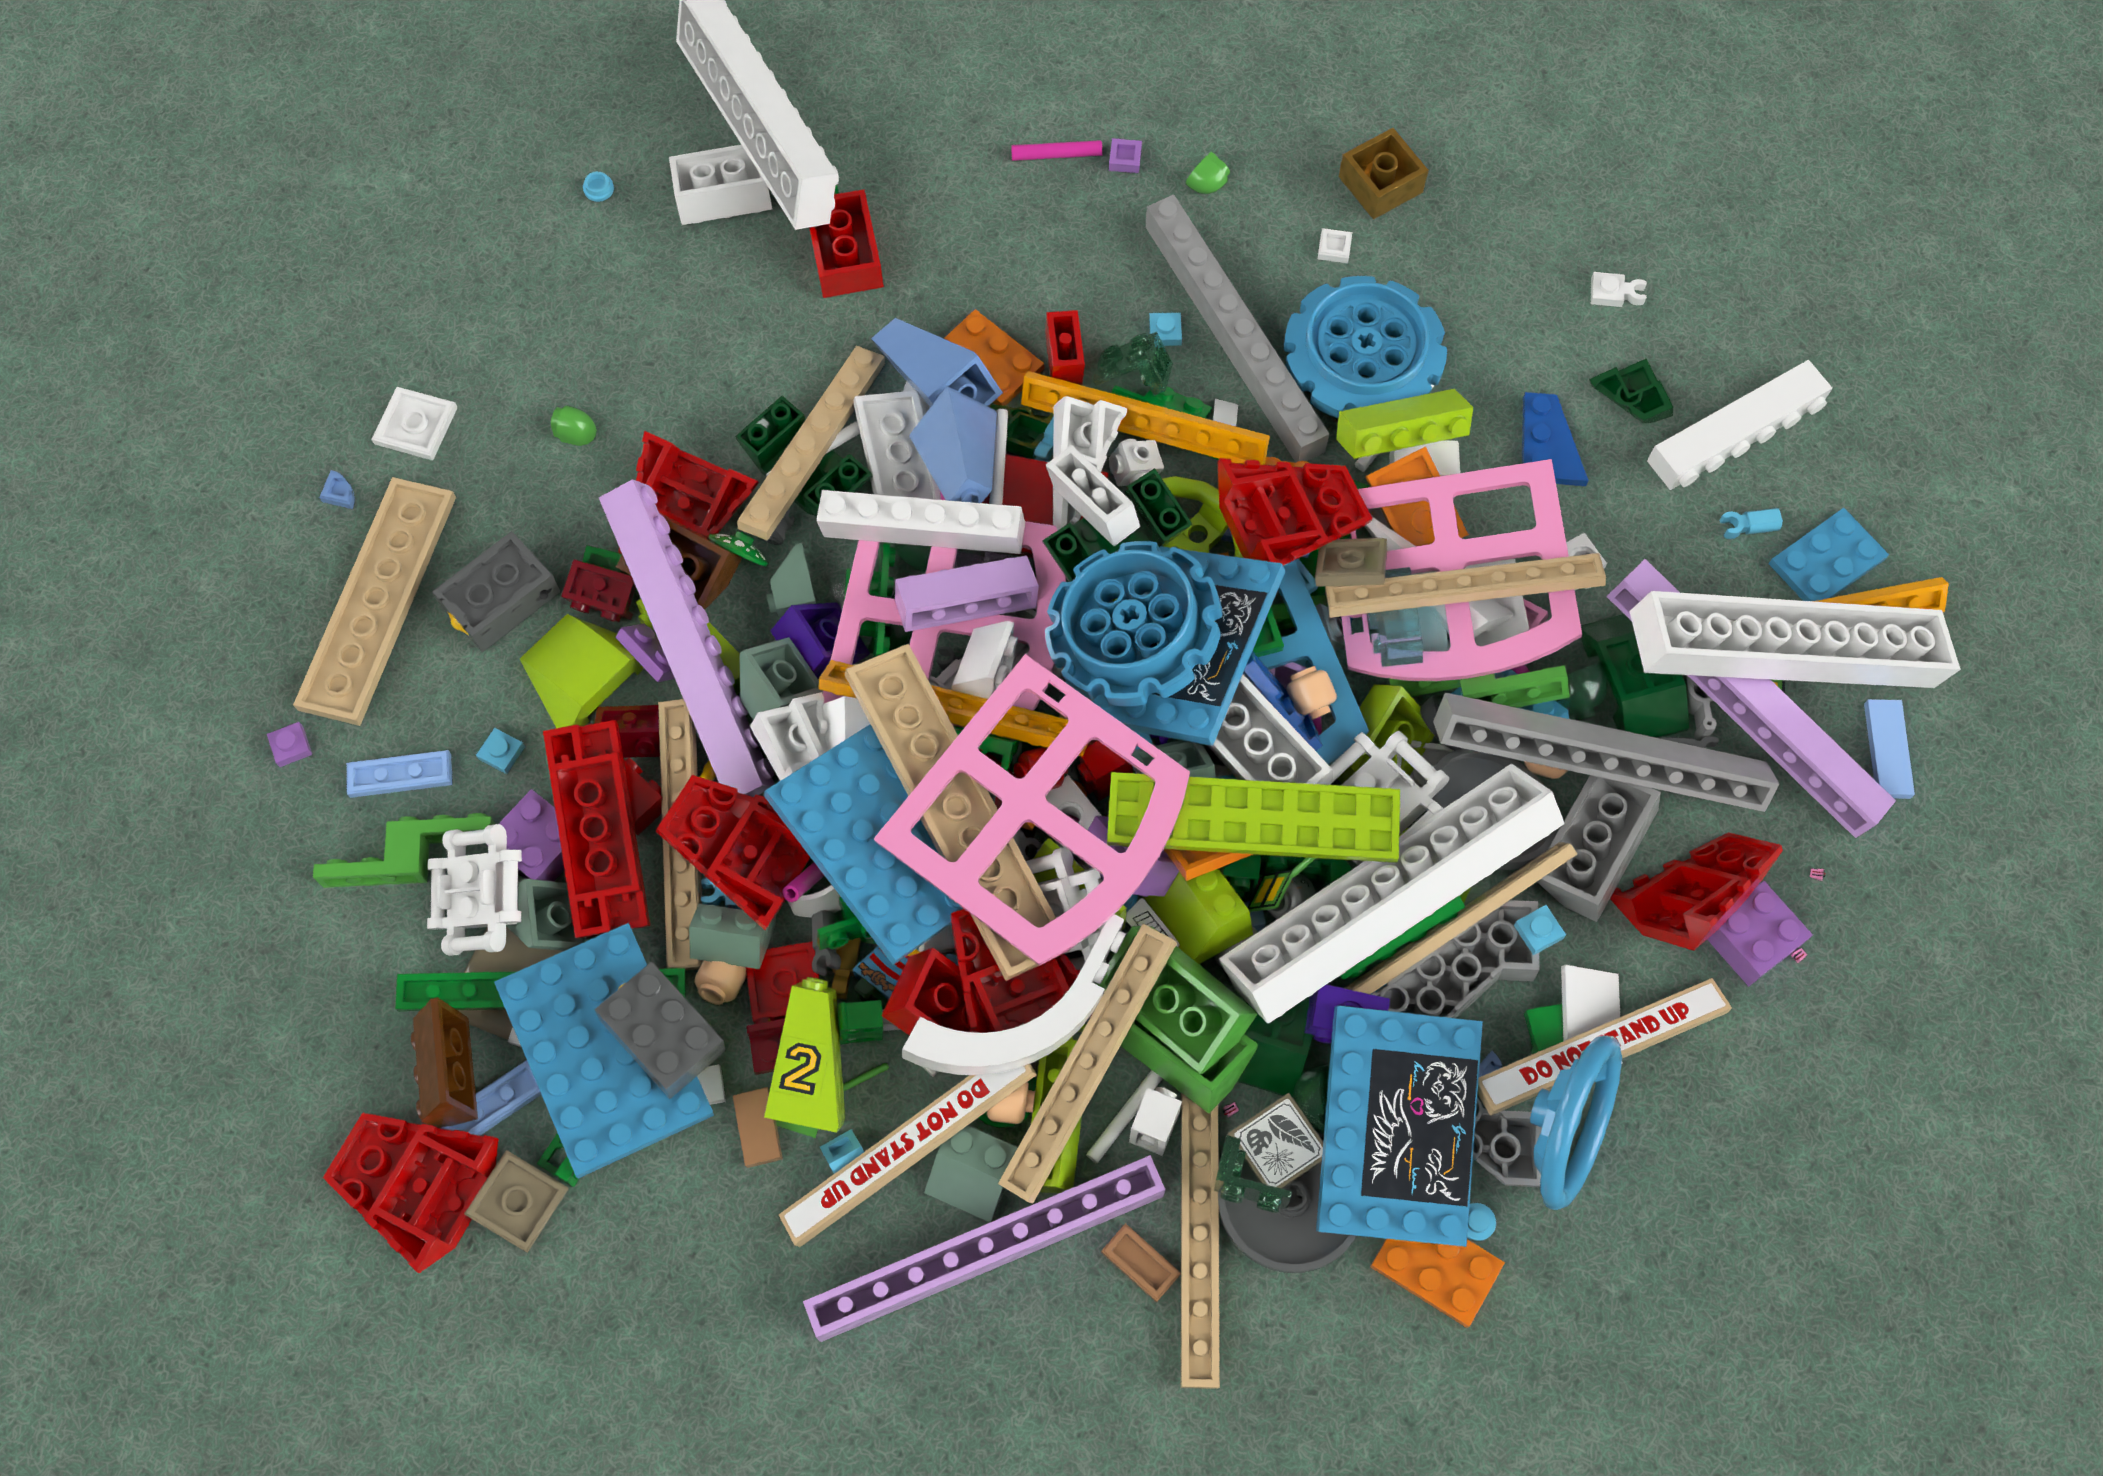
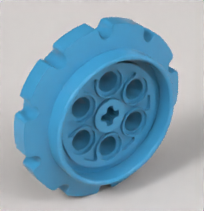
M1352 276L1341 278L1337 288L1324 284L1313 290L1301 301V314L1293 313L1289 319L1283 349L1290 354L1287 355L1285 366L1301 391L1312 393L1310 404L1339 419V411L1429 394L1432 390L1431 385L1439 384L1447 359V348L1440 345L1445 331L1435 311L1431 307H1420L1418 305L1419 295L1406 286L1394 281H1388L1386 285L1376 283L1375 277ZM1333 360H1338L1342 363H1336ZM1360 375H1366L1370 378H1364Z
M1151 541L1126 542L1120 545L1118 552L1109 554L1103 549L1087 557L1074 567L1073 571L1076 578L1073 581L1060 583L1052 596L1047 610L1054 624L1045 629V639L1055 666L1057 668L1064 667L1062 670L1064 679L1079 693L1091 700L1096 699L1100 694H1104L1109 705L1113 706L1144 705L1147 703L1148 696L1152 693H1158L1161 698H1167L1190 684L1195 679L1192 671L1193 667L1198 664L1207 665L1216 651L1221 632L1218 624L1214 621L1220 619L1223 615L1221 601L1211 577L1202 578L1204 572L1201 564L1194 557L1176 547H1171L1168 551L1161 552L1157 542ZM1151 591V592H1150L1149 594H1147V595H1144V596L1142 595V594H1144L1145 592ZM1118 598L1116 601L1108 603L1110 600ZM1173 613L1169 617L1162 618L1165 614ZM1099 628H1104L1100 632H1095ZM1159 642L1157 646L1148 648L1151 644ZM1125 650L1123 653L1115 655L1116 652Z

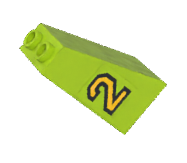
M807 977L802 982L793 985L791 989L764 1118L837 1133L845 1121V1104L836 989L828 988V981Z

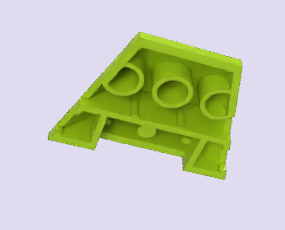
M566 614L520 658L556 728L571 725H587L590 722L587 717L633 672L638 675L644 669L617 640V633Z

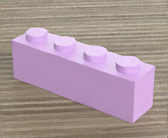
M1021 556L896 579L895 603L904 630L908 632L1036 608L1039 585L1028 557Z

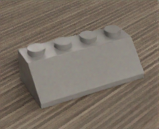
M1590 775L1566 816L1565 824L1560 827L1548 848L1550 849L1559 842L1570 843L1577 852V855L1537 882L1565 908L1597 922L1659 810L1661 792L1649 787Z

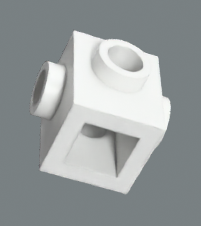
M1124 440L1118 444V447L1109 457V468L1111 473L1114 474L1117 486H1128L1154 468L1158 474L1164 469L1155 440Z

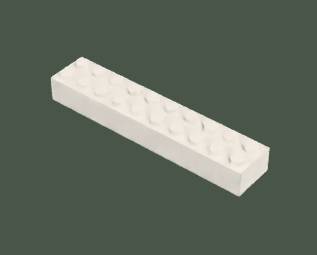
M679 0L677 44L795 230L830 224L831 212L835 207V185L839 181L838 171L826 157L822 146H819L812 136L811 129L806 127L797 108L793 107L787 98L785 90L781 89L775 80L773 72L764 63L760 52H757L752 45L748 34L744 33L740 27L737 17L733 16L725 0Z
M1651 591L1629 611L1644 673L1935 688L1961 670L1942 610Z
M1511 763L1400 837L1399 860L1397 863L1364 861L1220 957L1219 960L1234 989L1267 1024L1282 1016L1302 1000L1313 995L1317 990L1344 974L1348 969L1366 957L1371 956L1391 940L1402 935L1406 930L1430 916L1437 909L1455 897L1460 896L1480 880L1491 875L1495 870L1564 825L1565 823L1554 794L1550 789Z

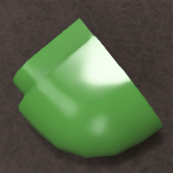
M1210 152L1191 172L1185 184L1197 193H1214L1227 183V176L1230 174V170L1223 161Z
M566 405L563 408L557 407L553 412L551 428L554 437H558L561 442L577 446L587 445L593 441L597 432L596 425L584 411Z

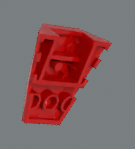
M644 431L641 457H638L636 471L638 472L636 481L649 485L653 489L658 500L655 504L658 512L707 538L709 534L719 533L759 482L730 468L725 470L680 450L667 440Z
M1220 458L1218 460L1219 509L1243 558L1282 563L1284 566L1371 523L1373 520L1346 466L1305 463L1303 467H1293L1290 462H1277L1276 465H1260L1259 460H1246L1244 464L1232 463L1231 459Z
M691 775L656 829V832L764 930L768 928L786 900L783 896L784 887L802 873L810 859L808 853L765 797L757 794L754 797L739 793L737 788L695 775Z
M1728 832L1690 851L1691 858L1685 861L1673 859L1663 864L1664 871L1650 879L1646 874L1633 879L1634 887L1624 892L1618 887L1615 888L1610 900L1643 936L1694 951L1713 935L1745 902L1782 853V845Z
M965 909L950 914L968 1024L972 1033L1003 1031L1034 1020L1062 999L1081 971L1075 968L1065 954H1062L1006 981L971 914Z
M362 1113L322 1178L352 1208L356 1209L364 1217V1220L373 1229L377 1230L387 1240V1243L409 1262L408 1264L416 1272L421 1273L455 1249L472 1219L464 1215V1213L496 1166L499 1139L487 1135H473L460 1130H446L433 1125H419L408 1123L405 1120Z

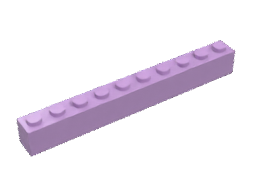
M632 479L599 497V500L718 782L737 788L739 793L754 797L755 794L759 795L775 785L772 779L774 776L773 768L770 762L763 758L759 748L760 744L745 716L748 712L734 690L733 684L735 680L733 674L727 666H724L719 655L722 653L721 646L718 640L710 634L707 627L709 622L708 616L703 607L698 605L694 596L696 592L695 585L691 578L685 575L681 566L683 562L682 555L678 548L672 545L669 538L670 527L666 519L659 514L655 505L658 502L657 496L649 485Z
M1644 559L1606 597L1631 620L1629 611L1651 591L1680 592ZM1688 675L1855 838L1877 825L1896 800L1770 679Z
M1150 1155L803 1301L815 1336L820 1342H823L1160 1199L1164 1196L1165 1188Z

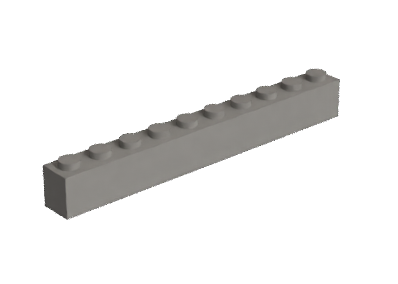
M1175 195L1147 206V231L1294 461H1308L1325 453L1329 438L1328 431Z
M1450 693L1444 694L1433 721L1441 744L1763 812L1766 811L1779 786L1777 778L1766 761Z

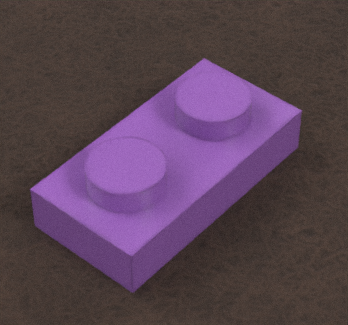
M644 623L621 627L616 636L617 640L657 682L675 679L661 644L651 628L647 627Z

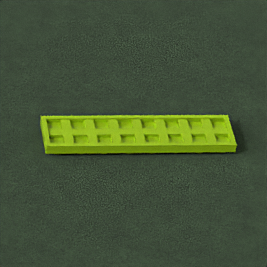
M1111 772L1107 833L1108 846L1129 847L1148 808L1155 782L1147 775ZM1189 777L1183 805L1164 849L1397 863L1399 860L1400 789Z

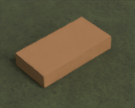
M768 1087L733 1095L743 1157L747 1168L783 1159L776 1120L764 1118L770 1092Z
M1126 1223L1101 1251L1107 1259L1156 1303L1181 1275L1172 1264Z

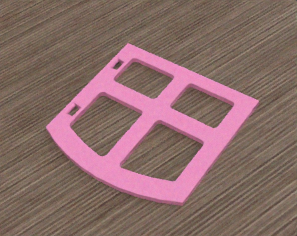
M1552 459L1358 489L1368 509L1418 501H1427L1430 505L1435 541L1430 545L1387 551L1385 578L1427 571L1465 569L1469 565L1529 556H1539L1542 560L1569 557ZM1522 485L1530 488L1536 521L1535 528L1471 539L1459 537L1453 499L1456 496ZM1356 530L1351 532V539H1357ZM1575 590L1548 592L1552 615L1549 621L1521 634L1485 646H1478L1475 643L1469 602L1445 604L1451 644L1450 649L1445 652L1400 650L1373 645L1370 642L1367 613L1341 616L1348 670L1376 677L1406 681H1446L1495 674L1531 663L1558 651L1582 637ZM1362 617L1364 632L1352 634L1350 618Z
M1025 521L1022 548L1030 549L1033 552L1036 580L1039 585L1037 614L1033 619L994 615L914 630L912 632L910 647L928 681L931 675L938 638L941 633L948 632L971 636L975 628L1004 621L1014 622L1013 636L1018 637L1017 643L1027 644L1030 647L1027 655L1051 673L1053 672L1055 664L1046 645L1045 629L1054 623L1051 621L1047 610L1056 589L1061 582H1066V577L1042 540L1057 531L1056 526ZM858 541L831 660L852 665L861 624L864 621L868 620L903 626L895 599L871 596L869 594L880 542ZM932 546L926 574L944 569H954L958 549ZM823 691L824 703L844 697ZM1027 691L1021 694L1013 706L1034 711L1040 698Z
M1025 654L875 836L874 841L1040 966L1070 950L1094 933L1139 888L1157 862L1172 834L1183 805L1190 771ZM1049 683L1065 694L1059 703L1044 693ZM1028 691L1068 719V724L1027 775L1022 779H1018L981 753L979 746L1021 694ZM1091 740H1098L1155 782L1142 822L1127 851L1124 853L1116 852L1046 800V795ZM1137 746L1155 758L1148 766L1132 756ZM965 773L1002 801V805L956 862H949L915 837L911 831L955 775ZM1026 822L1036 825L1104 876V880L1085 898L1067 912L1040 928L1031 924L979 884L980 877Z

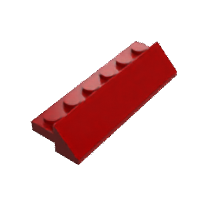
M611 720L585 726L571 725L543 731L575 938L599 936L629 923L631 930L651 926L618 722Z

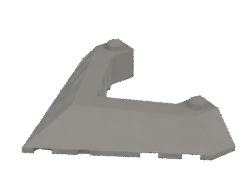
M1507 901L1371 995L1389 998L1388 1011L1457 1018L1497 980L1534 981L1539 972V953L1535 955L1531 953L1514 927V924L1517 920L1538 909V901ZM1477 1094L1473 1159L1505 1186L1540 1187L1541 1174L1534 1164V1147L1542 1127L1530 1123L1531 1112L1503 1110L1490 1116Z

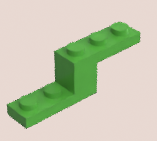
M1565 665L1495 679L1494 674L1446 681H1406L1389 678L1391 686H1402L1411 697L1460 687L1464 697L1515 708L1570 697Z
M472 813L467 818L436 815L433 819L420 820L416 817L406 816L399 818L398 821H387L384 861L374 857L363 858L361 862L352 863L341 859H331L326 864H314L313 878L323 888L427 883L430 843H443V835L449 830L458 829L462 832L483 830L488 825H495L496 823L491 816L482 813Z

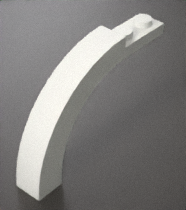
M1114 914L1107 920L1071 988L1062 999L1041 1016L1012 1029L988 1033L957 1031L920 1017L902 1049V1058L938 1072L957 1075H985L1017 1069L1052 1053L1080 1030L1102 998L1105 989L1093 982L1101 984L1110 966L1104 962L1110 950L1117 953L1125 938L1126 933L1121 931L1124 919Z

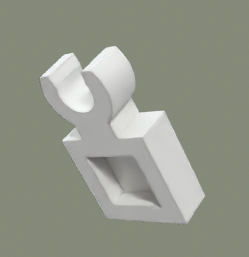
M1593 272L1591 277V304L1622 307L1624 300H1628L1633 305H1643L1646 295L1637 294L1635 290L1644 291L1647 282L1636 279L1627 283L1625 282V275Z

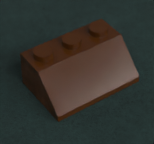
M659 512L666 519L670 527L668 535L672 545H675L682 555L683 562L681 566L684 573L691 578L695 585L696 592L694 596L696 601L705 610L728 587L742 557ZM622 554L616 567L631 575Z
M438 997L430 999L413 1018L414 1032L411 1033V1043L416 1051L417 1062L413 1072L415 1081L419 1086V1100L416 1103L418 1116L425 1124L433 1125L437 1128L450 1127L477 1120L478 1112L469 1018Z

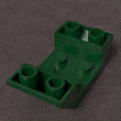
M781 396L735 437L760 472L767 477L766 474L773 469L805 422V416L785 397ZM831 450L824 455L794 502L807 514L817 516L822 490L855 493L873 477L872 473L852 455L848 454L843 459L834 450Z
M1155 468L1129 484L1123 492L1133 502L1140 527L1116 546H1113L1085 518L1073 525L1070 522L1042 540L1068 582L1076 578L1073 571L1074 567L1098 551L1104 549L1107 553L1112 554L1119 551L1122 543L1134 541L1157 542L1159 547H1164L1192 525Z
M1625 614L1581 625L1582 637L1580 639L1588 658L1599 657L1619 706L1612 717L1617 730L1658 738L1659 736H1668L1687 731L1690 728L1687 691L1683 676L1678 674L1644 673L1633 624Z
M1253 854L1227 865L1223 870V876L1243 903H1245L1247 899H1252L1256 891L1259 874L1264 875L1292 870L1306 857ZM1316 858L1300 874L1306 876L1313 885L1319 881H1324L1325 888L1351 871L1352 867L1343 859Z
M1310 996L1268 1024L1257 1014L1244 1034L1258 1044V1048L1237 1082L1281 1096L1289 1093L1294 1099L1313 1037L1311 1034L1304 1033Z

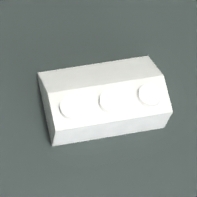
M742 145L669 157L674 195L682 225L772 210L769 188Z

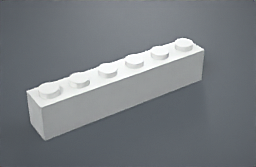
M1807 360L1654 447L1647 462L1670 490L1680 484L1682 487H1686L1693 483L1701 472L1707 470L1710 473L1718 469L1725 462L1724 459L1731 455L1737 458L1744 454L1754 442L1764 443L1776 433L1777 429L1792 427L1805 413L1809 412L1813 415L1820 411L1827 404L1825 399L1832 390V387L1814 365Z
M822 490L817 523L823 536L829 538L1021 554L1025 529L1022 507L828 490Z

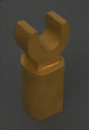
M860 938L850 940L843 947L836 949V953L841 958L840 969L832 968L833 973H835L832 988L836 989L837 999H847L850 976H854L853 969L858 961L861 946Z

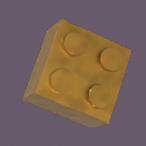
M1391 128L1344 153L1338 177L1374 220L1423 193L1429 170L1397 131Z

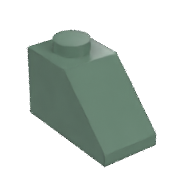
M802 543L795 544L770 579L772 593L766 594L770 612H777L779 619L791 605L816 604Z

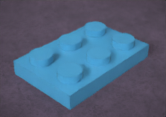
M1842 508L1772 558L1769 565L1803 601H1816L1836 596L1882 563L1889 554L1845 508Z

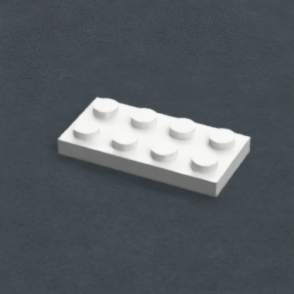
M917 390L855 396L853 404L868 470L873 476L870 478L873 493L876 495L941 500L936 482L909 437L923 418Z

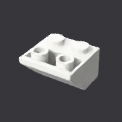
M1004 621L973 629L952 685L953 691L989 699L1005 679L1006 673L1009 674L1015 665L1016 655L1014 653L1018 637L1013 636L1014 622Z

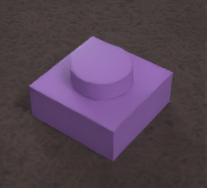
M1112 138L1109 171L1139 173L1142 141Z
M300 722L267 734L275 762L279 767L312 755L304 728Z

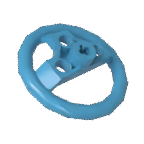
M1598 1036L1594 1038L1582 1052L1580 1058L1574 1060L1570 1069H1564L1559 1072L1551 1091L1542 1088L1535 1099L1530 1123L1542 1127V1130L1534 1147V1164L1541 1174L1540 1192L1544 1204L1549 1209L1558 1210L1572 1203L1580 1192L1604 1139L1614 1107L1622 1065L1620 1044L1613 1036ZM1596 1082L1583 1130L1567 1165L1574 1134L1582 1117V1110L1592 1085Z

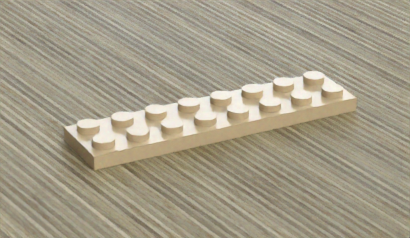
M392 477L293 706L297 711L358 726L361 725L455 502L456 496L453 491Z

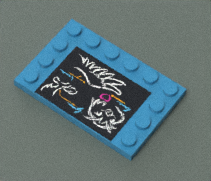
M1159 547L1161 552H1166L1170 549L1168 547ZM1183 550L1201 564L1204 572L1202 578H1212L1221 601L1223 615L1220 619L1214 621L1218 624L1221 636L1213 657L1207 665H1195L1192 669L1195 679L1186 687L1167 698H1161L1160 694L1152 693L1148 696L1147 703L1139 706L1109 705L1104 694L1098 695L1096 699L1091 701L1133 731L1213 746L1285 574V569L1282 563ZM1151 591L1145 592V593L1142 594V595H1143V596H1144V595H1147V594H1149ZM1173 613L1165 614L1162 618L1169 617ZM1159 642L1151 644L1148 648L1157 646ZM1120 650L1116 652L1115 655H1119L1123 653L1125 650Z
M1345 1006L1334 1007L1316 1231L1467 1246L1483 1021Z

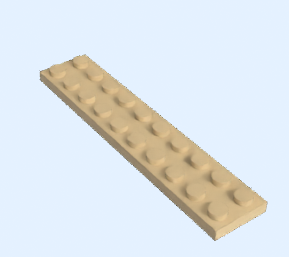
M906 644L845 670V677L909 796L958 735L910 645ZM958 773L920 819L939 855L949 862H956L998 809L986 788L967 774ZM1012 837L980 877L979 884L1031 924L1040 928L1056 919V916ZM971 914L1006 981L1039 966Z

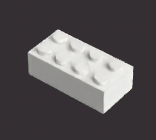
M1242 675L1213 746H1206L1238 780L1322 785L1331 783L1333 781L1332 768L1257 688Z

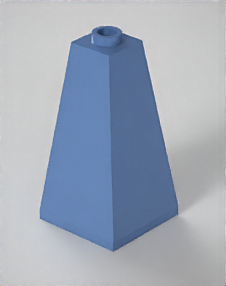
M894 318L871 338L885 358L914 390H917L918 394L930 407L946 386L986 406L1003 394L975 352L897 318Z
M948 386L945 387L909 437L945 500L982 503L992 490L997 413L994 409Z

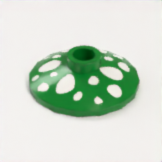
M737 530L734 536L718 533L708 535L709 540L749 561L767 567L769 564L762 553L752 545L755 538Z

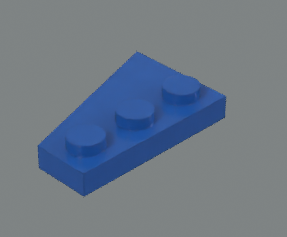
M1525 392L1523 396L1522 464L1552 459L1556 484L1587 486L1588 478L1557 395Z
M1252 651L1243 675L1259 688L1261 694L1306 742L1317 751L1323 745L1311 716L1297 712L1293 701L1287 693V689Z

